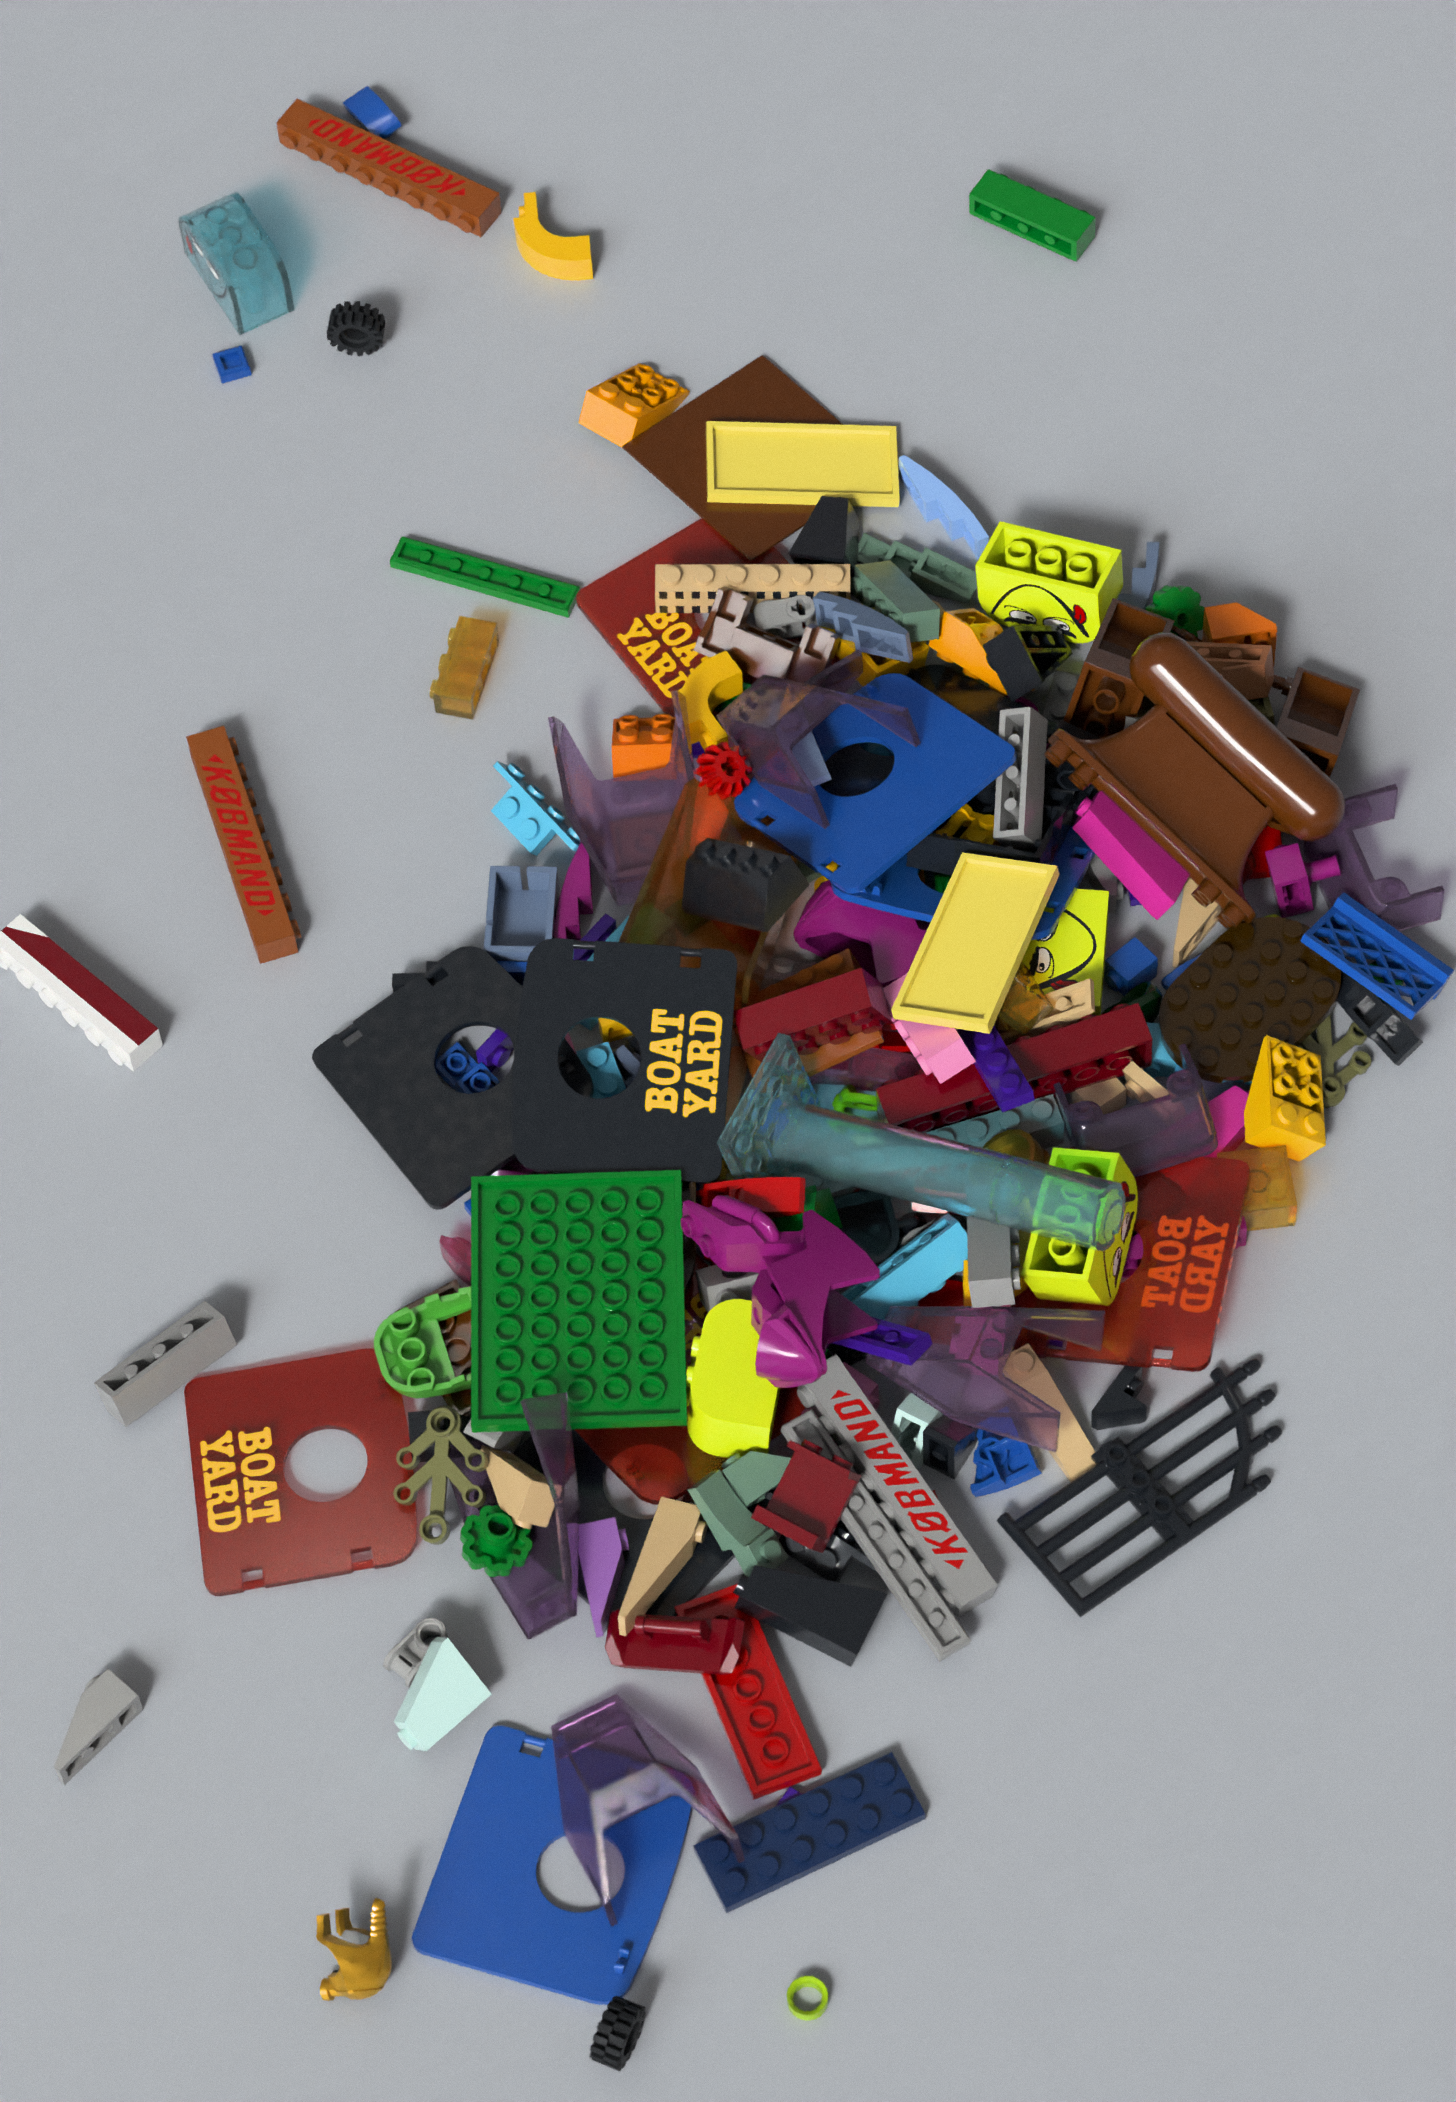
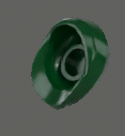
M1145 981L1132 988L1120 1002L1108 1007L1102 1014L1110 1012L1112 1008L1120 1004L1132 1005L1139 1003L1145 1021L1147 1023H1155L1154 1021L1160 1012L1163 994L1157 986L1153 985L1150 981Z

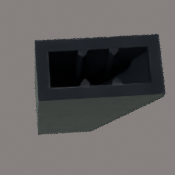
M821 496L789 551L794 564H850V580L854 577V565H857L860 520L849 499Z

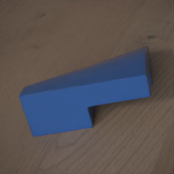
M1009 1405L977 1421L976 1437L978 1438V1447L974 1451L973 1463L976 1465L975 1484L970 1486L971 1492L975 1497L1011 1488L1042 1474L1021 1420Z

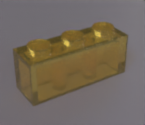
M459 616L456 627L451 628L447 641L449 648L447 654L443 653L440 657V674L438 680L434 679L431 683L430 699H434L436 713L473 720L499 644L498 627L495 622Z

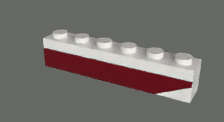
M20 914L0 931V966L5 970L8 968L13 970L18 980L26 988L33 987L38 991L40 998L46 1005L51 1008L56 1006L62 1011L65 1020L73 1027L77 1025L85 1031L87 1038L94 1045L99 1046L101 1044L105 1047L110 1057L118 1065L122 1066L125 1064L134 1072L163 1046L159 1029L24 916Z

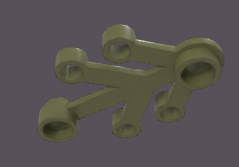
M1329 1015L1316 1028L1317 1042L1309 1035L1298 1046L1321 1055L1324 1108L1338 1105L1345 1096L1344 1086L1357 1075L1366 1073L1371 1065L1370 1056L1366 1052L1357 1051L1350 1058L1348 1066L1334 1075V1063L1355 1045H1362L1367 1036L1354 1022L1347 1030L1346 1035L1332 1046L1331 1019ZM1353 1031L1360 1032L1362 1036H1357ZM1355 1060H1360L1364 1066L1357 1064Z
M439 1406L433 1409L427 1417V1430L410 1446L400 1449L396 1455V1461L400 1467L406 1470H413L420 1463V1455L435 1443L434 1456L406 1482L398 1484L393 1492V1496L398 1503L408 1506L416 1501L417 1492L432 1479L430 1515L421 1521L419 1533L423 1540L433 1545L444 1543L449 1538L451 1532L450 1524L445 1519L448 1478L462 1493V1499L465 1504L478 1508L486 1501L485 1491L481 1487L473 1485L449 1457L451 1442L463 1454L466 1466L472 1471L482 1472L489 1464L487 1454L476 1449L460 1431L462 1427L461 1416L457 1410L450 1406ZM445 1418H449V1428L446 1430H441V1421ZM411 1452L413 1454V1461L405 1465L403 1457ZM475 1455H481V1464L473 1467L472 1458ZM409 1488L411 1492L409 1498L402 1500L400 1497L401 1491ZM474 1490H478V1500L475 1502H470V1493ZM440 1524L442 1526V1533L434 1537L432 1529Z

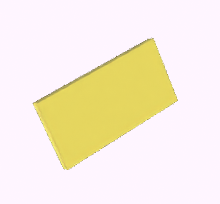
M706 421L707 502L817 505L821 496L847 498L852 506L899 507L896 426Z
M962 852L892 1006L893 1018L990 1034L1060 875L1057 866Z

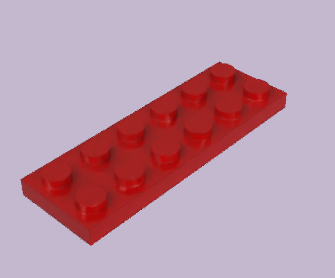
M735 1584L675 1606L674 1609L678 1617L723 1620L737 1617L745 1620L740 1655L732 1673L728 1675L701 1674L751 1796L755 1800L822 1775V1768L759 1621L734 1608L739 1598L738 1595L733 1593L737 1586Z

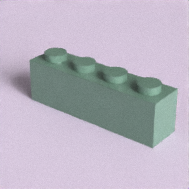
M891 560L854 565V577L851 578L850 587L853 596L863 605L891 618L909 631L911 643L939 639L940 608Z

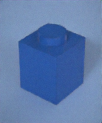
M1134 937L1105 960L1104 979L1113 991H1119L1125 996L1126 993L1138 984L1151 981L1157 976L1158 958Z

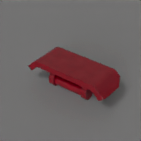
M620 1609L614 1610L610 1614L605 1650L611 1665L631 1669L728 1675L732 1673L738 1661L744 1631V1619L734 1617L729 1620L644 1614L636 1616L633 1629L627 1636L619 1635L618 1614Z

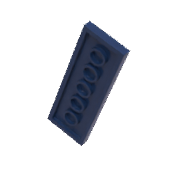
M890 1752L693 1845V1848L725 1912L728 1913L925 1820L926 1813L894 1754Z

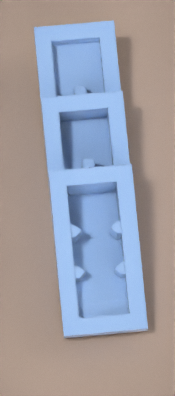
M900 456L899 477L926 523L938 518L951 541L964 537L976 559L979 560L989 541V536L975 515L949 487L930 471L907 456Z

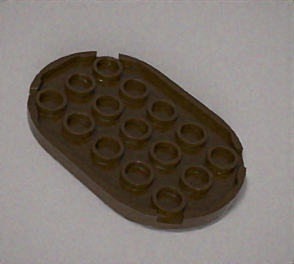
M1281 917L1254 918L1249 924L1241 922L1237 928L1231 927L1225 931L1175 979L1162 999L1159 1012V1027L1162 1043L1169 1056L1177 1065L1189 1074L1213 1083L1223 1084V1080H1243V1083L1253 1080L1265 1036L1268 1035L1298 1047L1330 1015L1337 1003L1340 992L1341 970L1300 941L1304 933L1311 927L1298 921ZM1315 936L1323 943L1329 944L1324 937Z

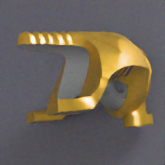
M378 1898L373 1900L371 1931L353 1928L349 1908L335 1910L336 1932L340 1937L353 1943H349L331 1934L330 1913L316 1916V1939L329 1948L340 1967L339 1970L333 1971L328 1975V1978H323L321 1981L320 1994L324 2001H332L335 1997L345 1996L354 2000L366 1999L376 1995L385 1987L384 1985L391 1973L392 1961L389 1935L387 1934L385 1903L383 1900Z

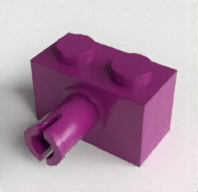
M1298 843L1279 845L1273 850L1265 852L1271 885L1281 918L1313 911L1314 907L1310 891L1312 882L1341 876L1336 855L1306 863L1302 859Z

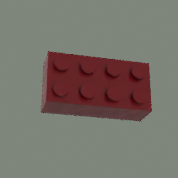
M863 968L734 1011L743 1050L768 1066L782 1064L787 1061L786 1057L795 1054L808 1055L815 1053L819 1050V1046L828 1043L834 1045L845 1043L851 1039V1035L860 1032L864 1034L877 1032L883 1028L882 1025L892 1022L882 983Z

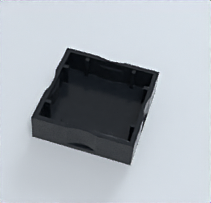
M996 779L966 803L972 808L973 812L982 814L986 805L991 807L988 791L990 789L996 791ZM1044 786L1043 803L1052 806V819L1045 836L1042 835L1041 840L1036 839L1035 848L1016 850L1012 846L1006 848L1002 844L996 846L961 839L960 836L968 828L961 826L952 837L947 836V833H942V835L934 833L936 830H941L951 818L949 817L907 853L906 866L952 875L962 852L1052 865L1072 826L1075 792Z

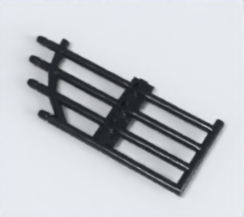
M1256 1358L1248 1360L1242 1367H1238L1228 1375L1224 1373L1221 1367L1215 1368L1210 1374L1215 1384L1129 1443L1125 1444L1120 1437H1117L1113 1441L1110 1440L1101 1446L1097 1452L1091 1455V1459L1096 1463L1094 1467L1018 1519L1014 1520L1008 1512L1002 1514L997 1519L998 1524L1080 1618L1255 1497L1257 1492H1262L1269 1486L1271 1480L1266 1474L1258 1476L1252 1480L1251 1484H1246L1252 1457L1266 1448L1268 1443L1276 1441L1281 1436L1282 1430L1279 1426L1275 1425L1251 1440L1249 1418L1260 1411L1263 1406L1269 1405L1276 1395L1272 1389H1267L1259 1393L1257 1398H1252L1243 1404L1234 1388L1246 1380L1247 1376H1252L1260 1369L1261 1364ZM1221 1396L1224 1397L1232 1413L1149 1470L1138 1459L1136 1455ZM1236 1427L1238 1449L1172 1495L1158 1481ZM1234 1470L1228 1498L1194 1521L1181 1506ZM1105 1476L1119 1489L1038 1546L1024 1532ZM1128 1501L1142 1515L1061 1572L1047 1558ZM1150 1527L1164 1540L1162 1544L1084 1598L1070 1584Z

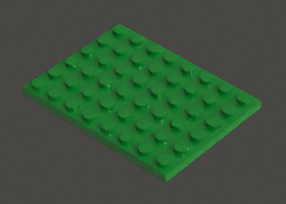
M681 1170L471 1177L472 1433L687 1426L683 1230L680 1224V1220L683 1218Z

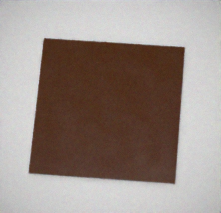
M763 355L622 446L628 454L750 561H753L802 528L816 505L707 502L706 421L844 425Z

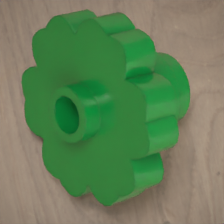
M1165 585L1161 590L1153 594V602L1145 608L1147 611L1174 620V626L1179 629L1183 628L1198 637L1197 631L1203 630L1204 607L1199 605L1201 595L1191 587Z
M499 1505L484 1506L479 1516H468L465 1525L461 1528L460 1540L463 1543L461 1555L464 1560L468 1561L470 1568L473 1570L484 1568L485 1573L489 1577L509 1576L513 1566H524L532 1552L533 1543L529 1539L531 1529L513 1524L512 1517L500 1509Z

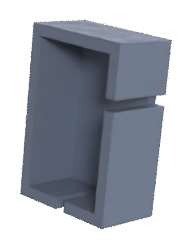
M490 866L486 912L487 925H485L483 950L496 962H527L530 952L537 944L546 939L554 938V925L560 891L557 867L527 866L529 890H523L520 866Z

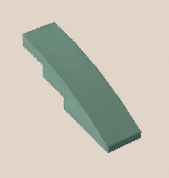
M866 533L863 534L858 542V562L865 564L891 560L925 593L969 603L977 589L975 571L926 547L923 553L896 540L890 546Z

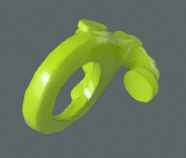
M853 1084L843 1087L841 1092L836 1094L832 1102L835 1112L834 1116L843 1127H849L852 1121L851 1114L844 1112L846 1107L877 1112L876 1096L857 1093Z

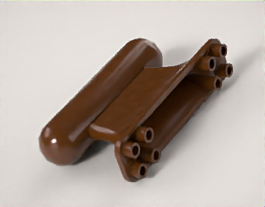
M1160 632L1150 635L1141 641L1132 653L1129 669L1131 679L1136 687L1155 706L1129 727L1100 739H1079L1063 729H1058L1048 739L1051 746L1044 753V756L1056 767H1059L1065 761L1072 765L1075 770L1068 778L1080 790L1083 791L1092 784L1099 792L1102 791L1189 874V878L1198 885L1191 893L1193 898L1205 908L1215 901L1223 909L1216 916L1218 922L1227 930L1231 927L1237 928L1241 922L1249 924L1256 917L1255 911L1248 903L1244 894L1243 874L1249 853L1267 824L1274 817L1286 830L1300 840L1316 841L1326 838L1337 829L1343 820L1346 807L1344 795L1338 785L1184 639L1174 633Z

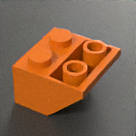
M1237 602L1204 607L1203 642L1271 645L1274 666L1277 639L1276 623Z
M657 714L652 718L625 715L619 719H613L611 745L613 782L679 780V717Z

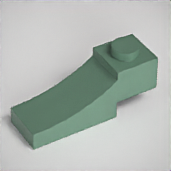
M720 1469L711 1471L688 1489L722 1551L732 1550L745 1575L750 1576L755 1565L776 1569L789 1558L773 1529L767 1528L762 1523L751 1518L752 1513L734 1493Z

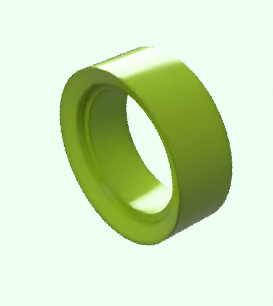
M803 1976L794 1980L787 1991V2004L790 2012L798 2019L806 2021L822 2016L828 2007V1991L825 1984L812 1976ZM804 1987H812L818 1990L822 1996L820 2005L811 2011L799 2009L793 2001L794 1995L798 1990Z

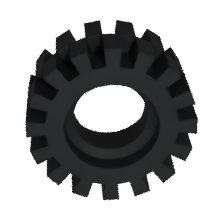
M346 301L344 306L339 303L336 305V308H332L330 313L327 340H330L332 347L337 346L338 351L347 350L348 355H352V352H357V356H363V352L367 355L372 354L373 350L377 352L379 347L382 346L386 324L383 313L379 314V309L376 307L371 310V305L368 303L360 306V301H355L354 305H351L350 301Z
M617 1995L614 1996L612 2001L608 2003L607 2010H604L602 2020L597 2026V2033L594 2034V2042L590 2048L591 2060L621 2071L625 2067L626 2061H629L631 2051H634L636 2040L639 2039L641 2034L640 2029L643 2027V2019L646 2014L645 2007Z

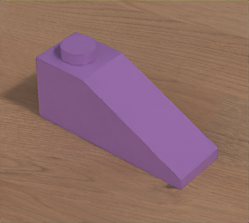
M615 1517L573 1526L596 1638L604 1636L625 1565L623 1551L629 1550L625 1528L618 1530Z

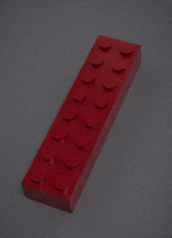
M1139 1003L1132 1005L1120 1004L1112 1008L1108 1013L1099 1016L1094 1014L1080 1018L1077 1023L1065 1027L1063 1025H1056L1038 1036L1019 1037L1012 1044L1007 1045V1048L1031 1086L1034 1099L1051 1094L1056 1098L1074 1092L1077 1089L1123 1076V1069L1131 1061L1142 1069L1150 1067L1152 1064L1153 1038ZM971 1064L941 1084L933 1072L927 1076L923 1069H921L912 1077L903 1080L891 1079L884 1082L880 1087L875 1088L877 1114L888 1144L1000 1110L974 1064Z

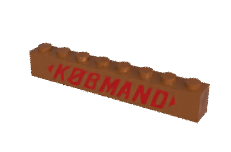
M298 98L276 122L279 141L286 148L297 150L314 161H320L332 167L339 173H345L356 178L362 184L371 185L390 197L403 200L413 208L422 209L441 221H447L458 226L466 233H472L482 238L502 213L498 192Z
M224 726L186 736L190 756L259 963L262 964L298 953L296 940L301 938V933L296 919H289L288 913L292 912V907L287 892L280 893L278 886L283 885L281 873L278 866H271L270 860L275 858L270 841L262 840L261 834L266 833L261 815H254L252 808L257 807L252 788L245 789L243 782L248 781L243 762L236 763L235 756L239 755L234 736L228 738Z

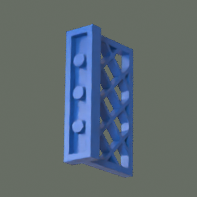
M1344 892L1337 898L1334 905L1304 933L1300 940L1410 1020L1432 999L1435 1000L1454 972L1448 965ZM1315 936L1327 938L1329 944L1323 943ZM1338 939L1348 941L1350 947L1341 946ZM1345 956L1354 957L1357 964L1351 963ZM1366 959L1376 960L1378 966L1368 965ZM1373 976L1383 977L1385 983L1378 982ZM1394 979L1404 980L1406 986L1396 985ZM1401 996L1411 997L1414 1006L1403 1000Z

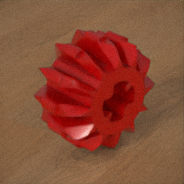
M727 741L721 742L717 746L713 744L705 748L704 753L699 755L696 760L700 766L695 769L694 774L702 777L698 787L707 786L708 796L717 794L720 800L740 795L743 789L751 782L747 775L751 773L753 768L745 765L749 755L740 756L739 745H734L730 748Z

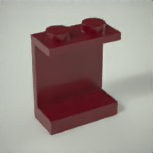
M803 1439L801 1444L789 1440L787 1447L795 1452L767 1508L757 1505L751 1518L811 1550L823 1553L861 1475L851 1470L854 1465L853 1463L835 1454L832 1460L821 1455L823 1448L807 1439Z

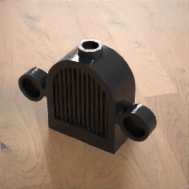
M887 1185L833 1197L842 1224V1228L839 1229L862 1248L876 1266H879L900 1250L899 1237L903 1239L912 1230L927 1224L925 1217L916 1212L907 1213L902 1218L896 1219Z

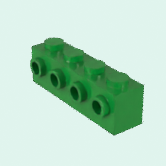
M988 169L969 193L970 215L1072 261L1077 262L1095 238L1094 216L1084 210H1079L1065 204L1060 199L1052 198L1036 191L1031 186L1018 183L1004 174H998Z

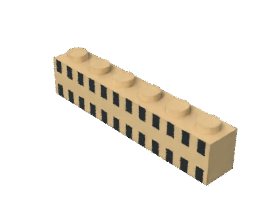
M655 564L656 613H710L718 589L724 586L754 598L749 613H754V607L762 601L779 600L797 595H806L813 599L820 591L850 600V564ZM799 604V610H803L802 604Z

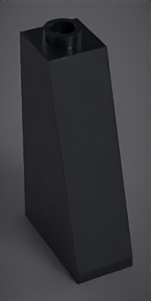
M756 1565L750 1576L742 1574L733 1592L739 1596L734 1608L850 1667L857 1657L887 1596L886 1593L874 1589Z

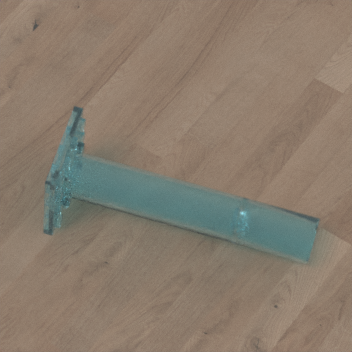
M778 1033L716 1142L734 1180L791 1177L790 1173L800 1172L1097 1251H1105L1112 1245L1115 1240L1114 1235L1119 1233L1125 1213L1126 1198L1120 1182L822 1107L791 1036Z

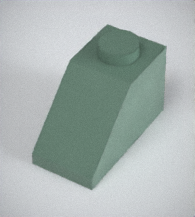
M750 1451L742 1457L737 1453L721 1465L724 1469L721 1473L741 1502L750 1510L766 1498L764 1495L767 1492L776 1490L791 1458Z

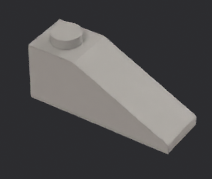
M107 1669L101 1676L93 1677L87 1683L85 1691L81 1694L54 1766L60 1782L64 1785L143 1711L139 1695L110 1669Z

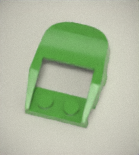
M471 1286L459 1288L458 1293L439 1296L436 1293L424 1297V1303L412 1309L405 1307L391 1314L379 1325L374 1337V1350L382 1376L394 1390L412 1398H428L471 1389V1373L455 1377L438 1323L471 1310Z

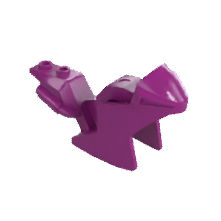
M830 880L822 882L806 902L794 929L793 936L799 947L824 959L849 948L861 967L881 982L883 988L908 973L930 922L845 901L833 893Z
M728 1195L716 1196L710 1207H705L691 1200L684 1201L683 1218L680 1220L681 1228L687 1237H691L698 1244L702 1253L707 1258L710 1257L723 1271L759 1273L752 1287L751 1325L759 1334L755 1363L756 1375L758 1377L766 1378L775 1387L792 1388L816 1382L822 1375L826 1374L828 1369L825 1358L828 1344L877 1329L878 1323L876 1320L835 1289L877 1280L880 1277L879 1268L869 1255L845 1233L812 1209L803 1213V1229L801 1231L779 1232L773 1220L764 1214L760 1208Z

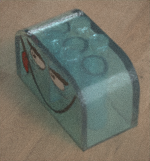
M233 192L179 217V227L185 254L239 335L295 310L290 280L283 260L272 240L238 192Z

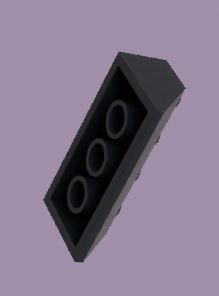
M706 838L696 846L694 853L686 860L682 910L686 914L768 932L810 884L790 855Z

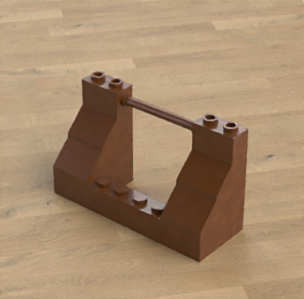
M1113 598L1084 662L1064 721L1100 738L1108 737L1124 730L1126 716L1138 717L1146 697L1131 679L1129 664L1132 653L1138 644L1148 636L1160 632L1170 633L1174 620ZM1298 667L1294 678L1287 676V679L1274 674L1275 678L1272 688L1282 690L1281 694L1287 696L1276 728L1330 778L1339 756L1360 689ZM1274 817L1267 824L1268 827L1292 835Z

